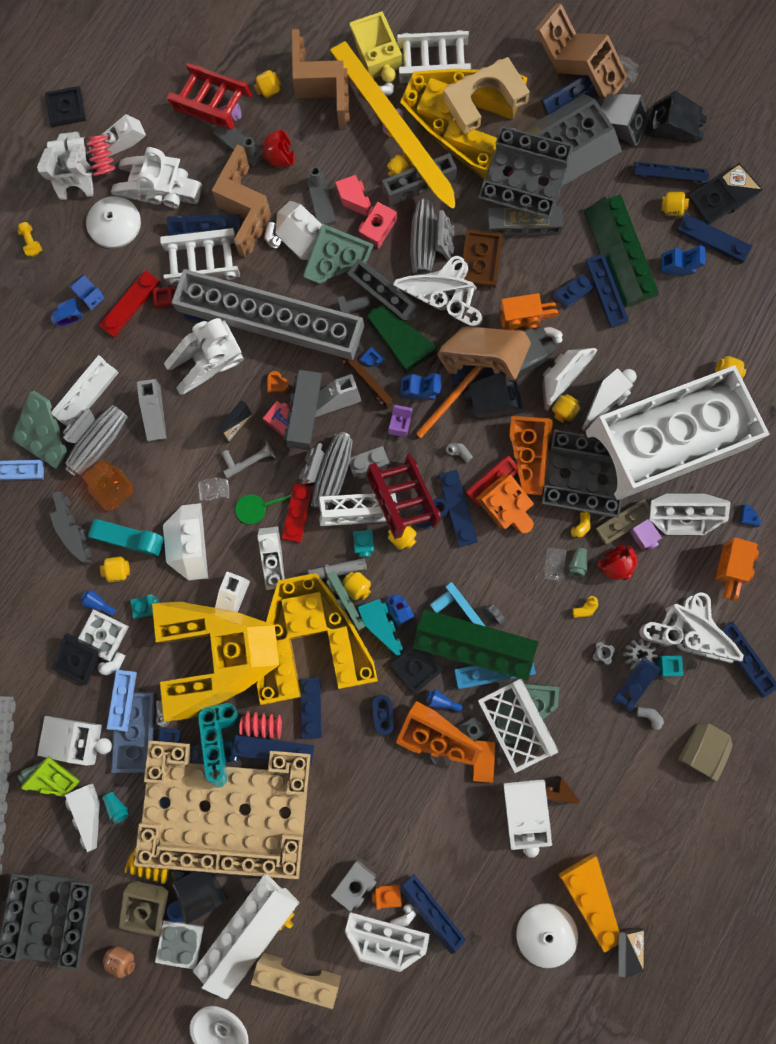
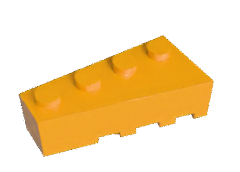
M592 853L558 874L600 948L606 952L619 944L620 932L597 856Z

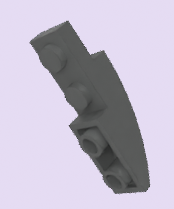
M60 491L52 493L57 511L50 513V517L58 536L76 558L87 565L91 564L92 552L86 545L85 540L88 539L86 531L78 525H74L75 518L69 511L71 503L68 496H65Z

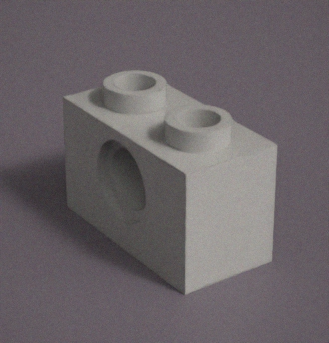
M356 860L331 896L351 912L354 907L357 909L364 900L362 895L365 891L370 892L376 884L374 880L376 874ZM354 881L360 883L361 889L357 892L352 891L350 883Z

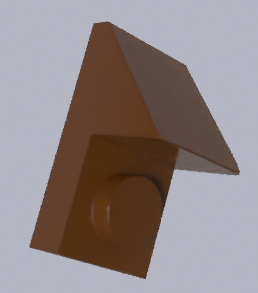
M561 776L558 777L557 792L554 791V787L545 786L547 800L579 804V799Z

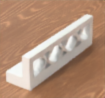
M98 355L53 409L52 415L65 426H73L77 421L75 419L77 414L81 410L89 409L119 372Z
M374 493L319 497L321 510L320 526L387 522ZM391 494L393 502L397 503L396 494ZM364 500H370L374 505L366 507L361 503ZM345 501H351L355 504V506L351 509H348L343 505V503ZM324 502H332L336 505L335 509L325 510Z

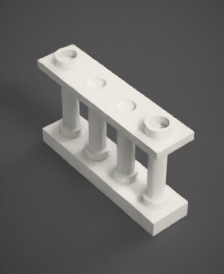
M458 30L456 32L404 33L397 35L398 47L403 48L404 67H399L400 84L409 83L414 71L453 68L471 69V63H464L463 45H468L469 31ZM439 46L440 65H429L428 47ZM446 46H456L457 64H447ZM421 47L422 66H411L410 48Z
M234 229L160 237L164 251L169 252L171 274L164 275L167 285L178 286L182 273H178L176 251L181 249L187 250L190 271L226 280L240 277L238 267L232 265L231 244L235 243L234 239L236 237ZM215 245H223L224 268L214 269L212 247ZM205 247L207 270L196 271L195 248Z

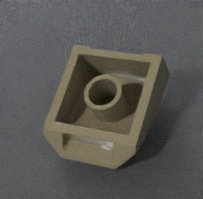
M710 723L697 724L678 761L697 770L708 779L717 782L732 749L731 737Z
M140 881L129 883L123 894L119 929L148 937H159L167 903V889L164 886L147 884Z

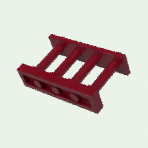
M411 454L407 455L403 465L386 470L379 469L376 463L369 464L366 476L394 539L401 538L407 526L428 520L433 528L437 527L441 519V513L435 507L418 470V464L416 460H413ZM405 472L408 473L411 480L393 486H388L384 482L386 477ZM415 488L418 497L398 503L393 502L391 494ZM422 504L426 512L425 514L403 519L400 517L398 510Z

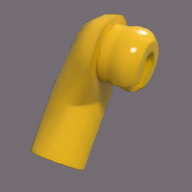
M580 513L581 523L571 529L573 537H583L590 530V513Z
M590 596L582 608H573V618L592 616L598 607V599Z

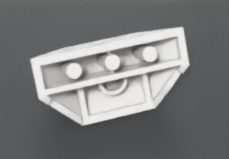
M289 201L277 212L275 234L300 259L308 260L322 224L301 204Z
M597 349L568 350L564 355L561 353L554 361L556 365L553 368L549 367L542 375L544 377L542 389L544 408L547 411L593 359Z
M665 494L651 501L649 519L666 535H705L720 524L728 521L730 501L707 494Z
M201 503L182 505L163 524L166 563L189 581L208 579Z
M354 913L349 914L345 930L359 961L401 972L420 959L427 951L429 934Z

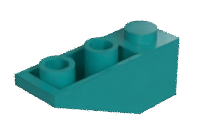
M380 599L359 606L358 609L365 627L396 656H400V650H403L400 640H395L392 633L396 630L392 620L388 621L386 614L389 613L386 603H381Z

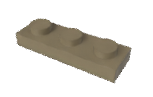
M643 499L620 513L619 518L614 517L597 527L595 530L605 546L649 519L650 506Z

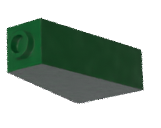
M376 307L367 315L368 323L405 374L436 354L437 347L386 307Z

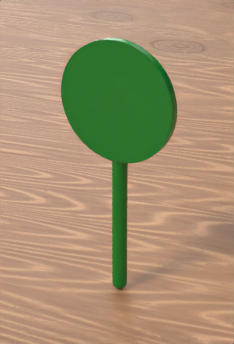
M292 494L266 503L256 495L243 496L236 504V515L245 524H256L265 516L266 506L291 499Z

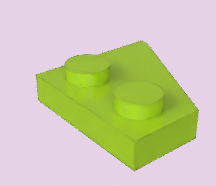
M47 756L21 785V788L27 791L30 789L44 794L53 793L56 796L65 797L79 783V779L51 757Z

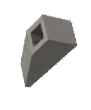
M352 374L336 379L320 390L315 417L361 402Z
M156 379L138 381V397L147 441L167 439L161 386Z

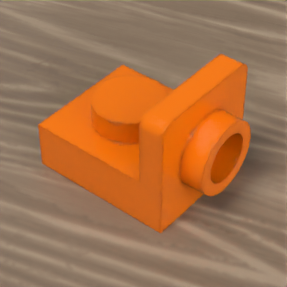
M400 884L376 886V891L372 892V904H376L377 910L387 907H401Z

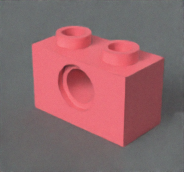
M377 202L375 207L370 208L367 220L360 224L358 231L360 239L374 244L373 247L379 249L397 221V212ZM375 223L381 224V225L378 226V227H374V226H373V224H375Z

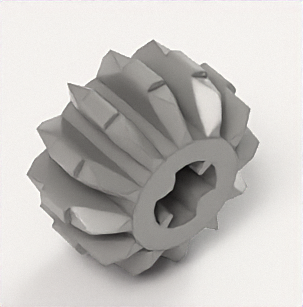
M639 639L637 644L633 640L631 641L632 647L629 645L625 647L629 651V653H623L624 657H629L625 664L632 663L630 666L631 670H634L641 661V659L637 658V655L642 652L646 659L656 665L652 659L658 658V655L652 654L656 648H649L650 641L644 644L643 639Z

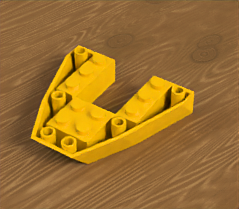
M453 68L414 71L400 103L444 149L486 180L496 150L497 138L475 129L464 135L458 123L454 122L455 118L443 100L444 89L448 85L455 84L465 76H471L479 70ZM520 75L526 85L528 77ZM491 87L480 88L471 96V100L476 107L513 120L517 108L512 110L502 93L497 89Z
M313 573L278 580L266 622L275 625L279 665L257 681L260 705L301 698L291 640L327 632L338 689L341 690L378 682L373 659L347 613L341 609L337 599L318 574Z
M152 603L156 642L169 643L210 636L214 674L160 682L164 722L194 718L199 715L202 709L216 706L245 691L279 665L275 625L235 611L191 603Z

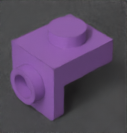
M394 405L388 434L407 438L412 408Z

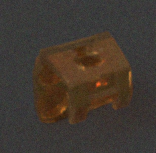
M105 459L100 460L81 476L87 483L90 494L101 507L108 511L116 509L134 492V485L117 466H113Z

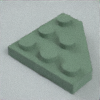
M322 223L302 276L317 283L325 282L333 276H338L350 270L357 259L367 262L374 244Z
M31 391L11 440L55 469L61 468L67 450L65 445H62L59 436L61 432L57 420L53 419L50 410L52 408L50 400L36 391Z
M335 571L327 574L329 580L326 581L334 596L338 594L340 599L337 602L343 611L345 610V612L349 613L350 621L354 628H357L359 632L366 628L364 623L360 619L352 601L349 600V596Z
M499 682V689L511 683ZM524 684L542 720L558 708L559 687ZM512 688L504 691L502 700L514 702L516 695ZM501 702L498 713L509 717L512 705ZM514 707L511 718L523 721L525 715L523 709ZM497 716L496 727L505 730L508 719ZM510 720L507 731L518 735L522 724ZM524 725L521 736L524 737L533 728ZM506 734L504 743L516 744L517 737Z

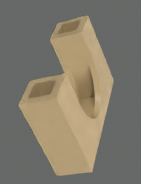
M509 57L503 60L499 59L493 65L481 68L477 73L465 76L461 81L455 84L452 83L444 89L443 100L464 135L481 125V115L471 100V96L476 90L484 87L497 89L502 93L512 110L528 102L530 91Z
M266 953L262 954L257 962L251 985L333 1009L341 975L324 970L321 971L319 976L299 974L284 968L281 965L283 958Z

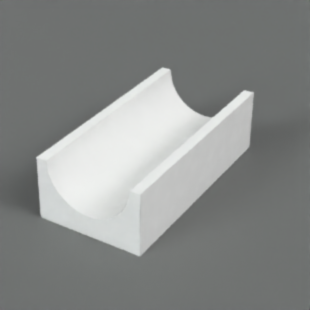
M735 365L599 416L585 431L588 438L595 437L604 444L613 460L618 482L617 490L614 493L617 501L747 450L770 435Z

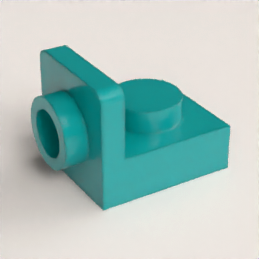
M372 530L353 532L355 555H359V558L371 557L370 554H374Z
M150 594L147 597L131 599L133 619L153 616L152 603H159L158 598Z

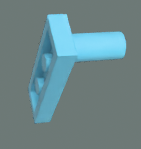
M452 582L446 586L448 591L430 604L433 610L438 613L455 600L472 623L485 626Z

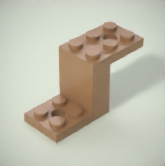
M556 3L535 29L557 73L589 75L600 99H605L607 94H616L628 79L608 34L576 33L562 4Z
M292 29V71L296 99L337 97L339 130H346V122H350L348 107L349 81L348 70L344 68L343 60L304 62V59H306L304 37H300L299 29Z
M237 144L211 191L218 208L231 214H240L241 218L244 219L234 242L239 256L246 258L248 253H252L256 239L260 238L265 222L268 223L270 220L271 212L265 195L241 185V179L243 175L247 174L249 164L244 147Z

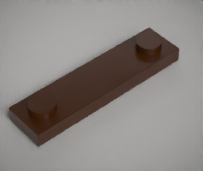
M338 357L343 366L347 365L376 396L375 400L381 407L384 405L388 409L392 406V398L355 358L350 360Z

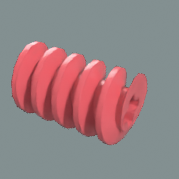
M108 136L86 137L85 139H90L86 146L92 147L87 152L94 155L89 160L96 162V164L91 166L92 169H97L93 176L111 173L115 166L109 165L113 162V158L107 157L112 152L105 150L110 146L109 143L104 142L108 139Z
M247 711L245 716L241 717L239 734L243 736L246 731V735L250 737L254 731L255 737H259L262 733L263 738H267L268 734H270L271 739L278 735L280 740L282 731L281 715L278 714L276 720H274L273 714H270L269 718L266 719L265 713H262L261 717L258 718L257 712L254 713L253 717H250V713Z

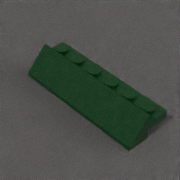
M622 195L607 199L603 197L585 209L584 213L600 255L604 254L624 309L637 305L640 301L658 296L659 291Z
M424 610L417 627L418 630L413 648L526 681L529 680L539 641Z

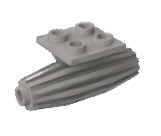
M427 197L421 198L416 203L412 220L410 253L413 273L416 275L431 273L436 251L442 253L447 261L451 259V254L454 252V246L451 242L452 236H454V226L451 225L449 217L446 216L443 210H440L439 221H437L435 203Z
M114 405L108 408L96 420L91 410L88 408L85 411L81 410L75 417L77 421L74 425H68L63 432L65 435L63 439L65 441L75 443L65 462L67 465L66 470L74 476L85 472L114 441L128 416Z
M339 432V434L334 435L325 453L321 450L322 444L318 443L310 451L308 450L305 461L307 464L305 468L301 469L299 479H301L300 484L315 483L311 506L319 510V497L338 496L349 466L353 442L350 435L345 432ZM324 502L325 510H330L333 503Z

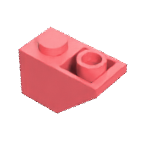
M354 175L335 182L336 191L342 206L367 216L371 204L368 196L365 197L363 194L365 189L362 181H358L357 176Z

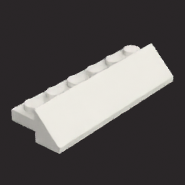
M269 875L262 877L193 970L194 974L204 984L202 989L228 999L300 903L286 888L281 889Z

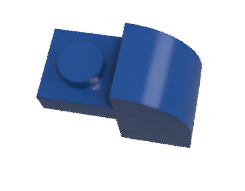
M701 245L688 251L673 248L661 254V271L671 275H690L696 273V268L705 265V247Z
M83 274L69 285L71 290L91 310L105 298L102 292Z
M411 374L401 378L400 396L414 400L435 399V395L440 394L442 386L441 375L432 374L427 377H421Z

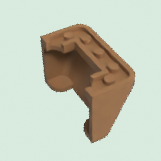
M465 326L459 329L441 346L438 357L450 374H457L463 365L491 367L497 374L501 371L506 374V380L515 381L531 342L522 330L514 331Z

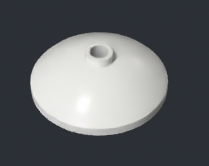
M118 196L106 197L96 202L89 210L86 219V227L90 237L97 244L106 248H120L129 244L137 236L141 226L140 214L131 201Z
M550 903L535 905L529 908L519 920L516 932L517 943L524 957L532 964L543 968H554L567 962L574 954L578 943L577 927L570 914L560 906ZM547 935H552L553 937L550 942L545 940Z
M215 1006L202 1008L191 1020L190 1034L194 1044H248V1034L244 1025L236 1015L224 1008Z

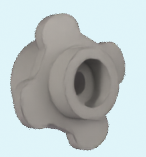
M602 642L597 643L593 659L610 664L615 648L611 645H604Z

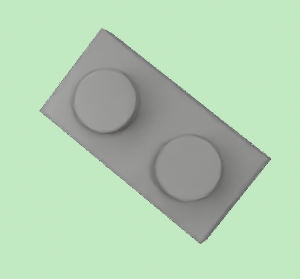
M383 446L350 458L349 465L354 478L366 474L369 464L376 463L378 468L390 465Z

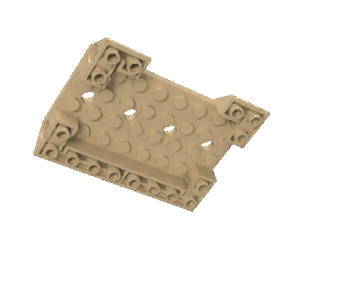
M149 740L144 782L147 783L143 817L138 829L134 866L251 876L269 875L276 878L299 879L311 754L270 751L268 770L226 766L227 782L223 787L215 788L206 779L204 764L190 763V744ZM214 769L216 771V777L214 779H217V775H219V773L216 769ZM162 797L170 799L171 804L168 808L160 806V799ZM203 800H207L211 804V808L207 812L200 809V802ZM244 803L249 804L251 807V812L247 815H243L240 812V806ZM282 807H288L291 810V815L288 818L280 816L279 811Z

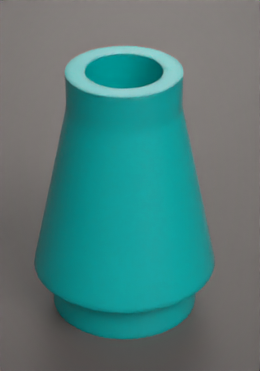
M113 792L108 793L102 798L110 821H113L114 824L128 817V809Z

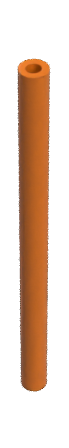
M475 366L417 431L416 435L419 438H422L484 367Z

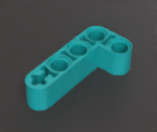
M93 519L87 536L93 540L159 557L164 538L157 533L146 530L139 531L98 519Z
M230 703L206 707L199 713L205 776L215 788H221L227 782L221 729L232 727L239 721V714ZM233 712L231 717L225 718L227 713ZM209 716H214L210 722H205ZM216 735L214 740L208 741L209 736ZM213 754H218L215 760H210ZM214 769H216L219 773V775H217V779H214L216 777V771Z

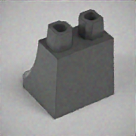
M607 94L605 99H597V103L614 127L617 137L631 145L637 146L649 120L642 96Z
M543 326L534 330L529 328L524 331L531 345L516 380L546 362L548 356L556 351L551 341L544 345L541 344L540 340L547 337Z

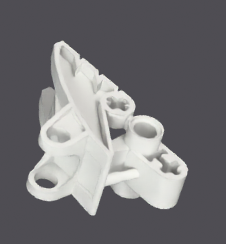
M79 132L59 134L56 141H48L47 148L44 149L37 166L42 177L51 180L60 200L67 199L66 188L69 186L81 188L87 197L93 196L92 173L94 169L86 161V154H88L87 141L85 137L80 138ZM58 158L60 159L62 167L58 165Z
M147 147L145 156L121 159L119 169L130 172L128 182L114 184L111 193L112 195L137 199L157 205L163 202L170 208H178L180 201L198 204L203 185L196 180L188 179L187 171L178 168L180 159L166 157L162 151Z
M460 256L452 257L439 271L426 275L396 279L393 284L400 290L438 310H447L454 318L469 326L477 327L482 323V314L470 306L473 292L477 287L473 282L464 280L468 272V265ZM458 263H462L461 269H454ZM464 292H468L466 303L462 302ZM454 294L452 299L448 295ZM439 298L444 299L442 304L438 302ZM461 305V310L458 313H454L455 306ZM469 313L471 315H474L475 313H477L476 317L478 318V320H474L471 323V319L468 316H466V314Z
M217 318L209 322L197 323L192 328L193 333L188 334L164 362L167 370L178 367L192 357L196 363L195 367L176 387L180 395L191 391L215 374L226 371L243 361L242 352L225 320L221 321V319Z
M697 593L694 596L688 597L683 606L674 604L666 608L667 614L662 624L650 622L644 624L639 630L643 640L660 644L663 647L676 644L677 648L683 652H691V654L715 660L718 659L727 663H733V661L741 662L743 660V654L736 644L712 620L711 600L705 593ZM698 596H702L705 598L706 605L704 607L702 600ZM672 618L674 620L673 623L671 624V626H667L670 619ZM651 628L652 632H658V634L650 635L647 629Z

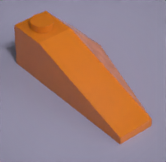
M511 416L510 439L518 466L521 487L526 494L543 495L553 420L549 418Z
M417 701L408 713L396 741L397 744L415 753H431V756L434 757L440 755L449 757L452 761L470 765L475 764L482 750V747L435 710Z

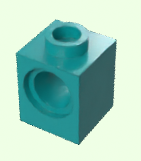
M660 656L657 658V666L660 667L658 677L683 676L682 656Z

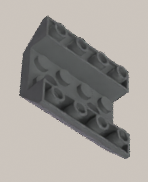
M585 94L522 130L523 132L573 145L561 188L622 153L614 127L597 101ZM590 121L593 123V127L586 128L583 124Z
M501 126L488 176L483 182L478 198L550 219L568 168L573 145ZM506 168L513 170V174L509 177L503 174ZM547 178L549 181L548 185L540 186L538 184L539 179Z
M554 429L549 449L542 504L619 518L622 499L617 501L614 495L618 483L617 473L613 460L604 444L595 437L588 438L587 435ZM560 470H568L570 473L569 478H562ZM604 476L607 479V484L600 485L597 478Z
M41 873L11 874L0 937V960L18 962L21 959L58 963V968L79 970L93 884L79 878ZM51 892L58 893L59 901L57 903L50 900ZM44 934L51 935L52 943L50 945L43 942Z

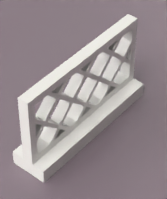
M522 679L478 700L515 773L558 753V749ZM512 688L516 695L513 703L502 700L504 691ZM501 693L500 699L495 697ZM489 699L499 701L496 712L488 710L484 702ZM501 702L512 705L509 717L498 713ZM514 707L523 709L525 713L523 721L511 718ZM497 716L508 719L505 730L496 727L495 720ZM510 720L522 724L518 735L507 731ZM524 725L533 728L534 735L532 739L521 736ZM506 734L517 737L514 748L506 746L504 743ZM519 739L531 742L528 753L516 749ZM533 743L541 745L545 753L540 756L530 754ZM515 752L527 756L525 763L518 767L513 760Z

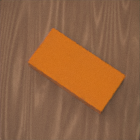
M475 740V743L482 747V750L474 764L473 781L493 783L495 742Z

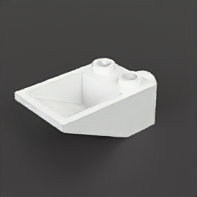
M617 368L603 380L582 426L583 431L588 429L599 416L607 413L616 404L620 406L627 400V397L631 394L632 383L635 382L637 377L634 370L626 369L621 372Z
M45 716L37 756L46 758L49 756L55 760L80 765H93L96 761L97 752L100 754L109 753L112 749V743L107 738L100 739L101 724Z
M543 779L504 783L511 850L523 849L527 857H536L539 853V847L552 846L545 781Z

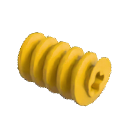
M135 848L129 856L125 873L129 869L131 875H135L138 871L139 877H143L146 873V879H151L154 876V881L157 882L161 878L162 883L165 884L170 869L134 866Z

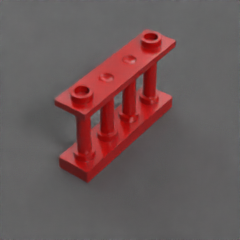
M187 63L186 68L191 76L181 93L174 94L170 92L167 96V100L172 108L232 130L235 124L230 114L241 95L249 98L252 96L247 83L203 69L199 65ZM197 79L204 81L195 99L190 100L186 98ZM211 85L218 86L219 89L210 104H201ZM226 90L234 92L224 110L216 109Z

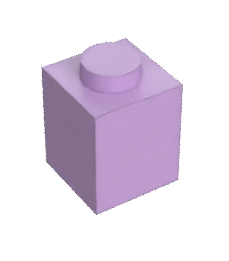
M650 519L629 531L641 551L646 548L649 551L659 545L657 541L662 538Z

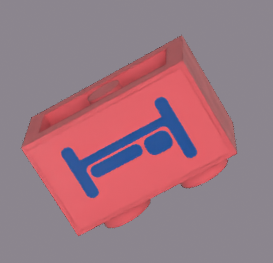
M276 401L263 417L265 424L284 437L285 428L289 429L290 424L287 422L288 411H291L292 408L284 402L281 404Z

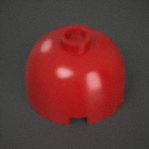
M277 130L268 134L261 151L264 160H267L275 168L291 166L295 161L294 151L290 153L289 146L292 145L284 130Z
M627 544L628 547L626 548L624 545L613 548L604 554L607 557L603 561L599 559L597 565L607 578L625 581L633 576L632 573L638 565V557L630 544Z

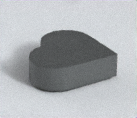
M489 604L483 610L498 625L505 621L504 616L495 605Z

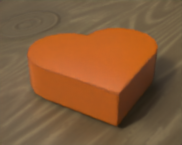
M272 371L268 374V394L286 393L289 390V382L287 379L282 378L279 372Z

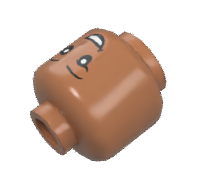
M120 946L109 949L103 958L105 971L116 978H123L127 974H131L135 967L133 953Z

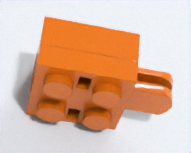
M539 293L502 299L499 309L502 330L516 331L529 328L534 330L540 326L541 320L556 318L559 315L557 303L541 304Z
M503 474L475 498L499 528L506 529L512 525L520 533H528L533 528V520L526 511L534 503L511 474Z
M734 537L723 544L715 581L725 583L723 599L728 600L730 598L731 601L736 602L741 585L753 579L755 573L753 564L759 555L757 543Z

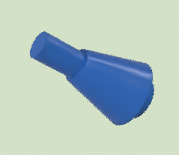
M92 589L90 592L85 591L80 600L83 602L82 606L104 611L111 616L116 612L115 608L106 604Z
M435 688L427 694L426 702L428 707L449 708L459 713L462 710V705L452 702Z

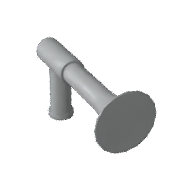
M267 441L261 451L237 464L231 458L229 450L221 453L229 467L224 470L227 478L262 458L269 456L276 458Z

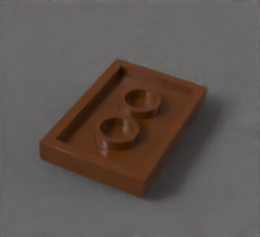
M466 230L463 259L468 265V272L464 280L473 282L477 286L496 288L503 233Z

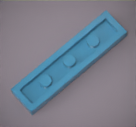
M534 662L531 668L530 675L536 674ZM477 666L455 669L458 689L516 678Z

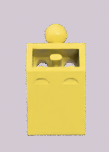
M383 11L350 22L349 25L363 66L372 78L382 76L385 82H392L396 76L395 70L402 67V54Z

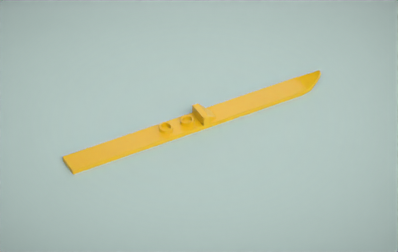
M346 41L330 49L336 60H343L344 68L348 70V77L386 127L389 137L394 138L436 197L448 207L454 209L455 199L451 184Z

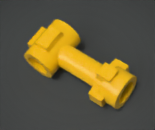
M27 222L20 223L18 225L19 230L17 231L20 236H24L27 245L23 247L24 252L28 257H34L42 251V248L38 241H33L30 233L33 230Z

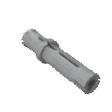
M365 558L330 566L326 564L325 567L308 570V573H317L321 579H329L327 574L335 571L338 576L367 570Z

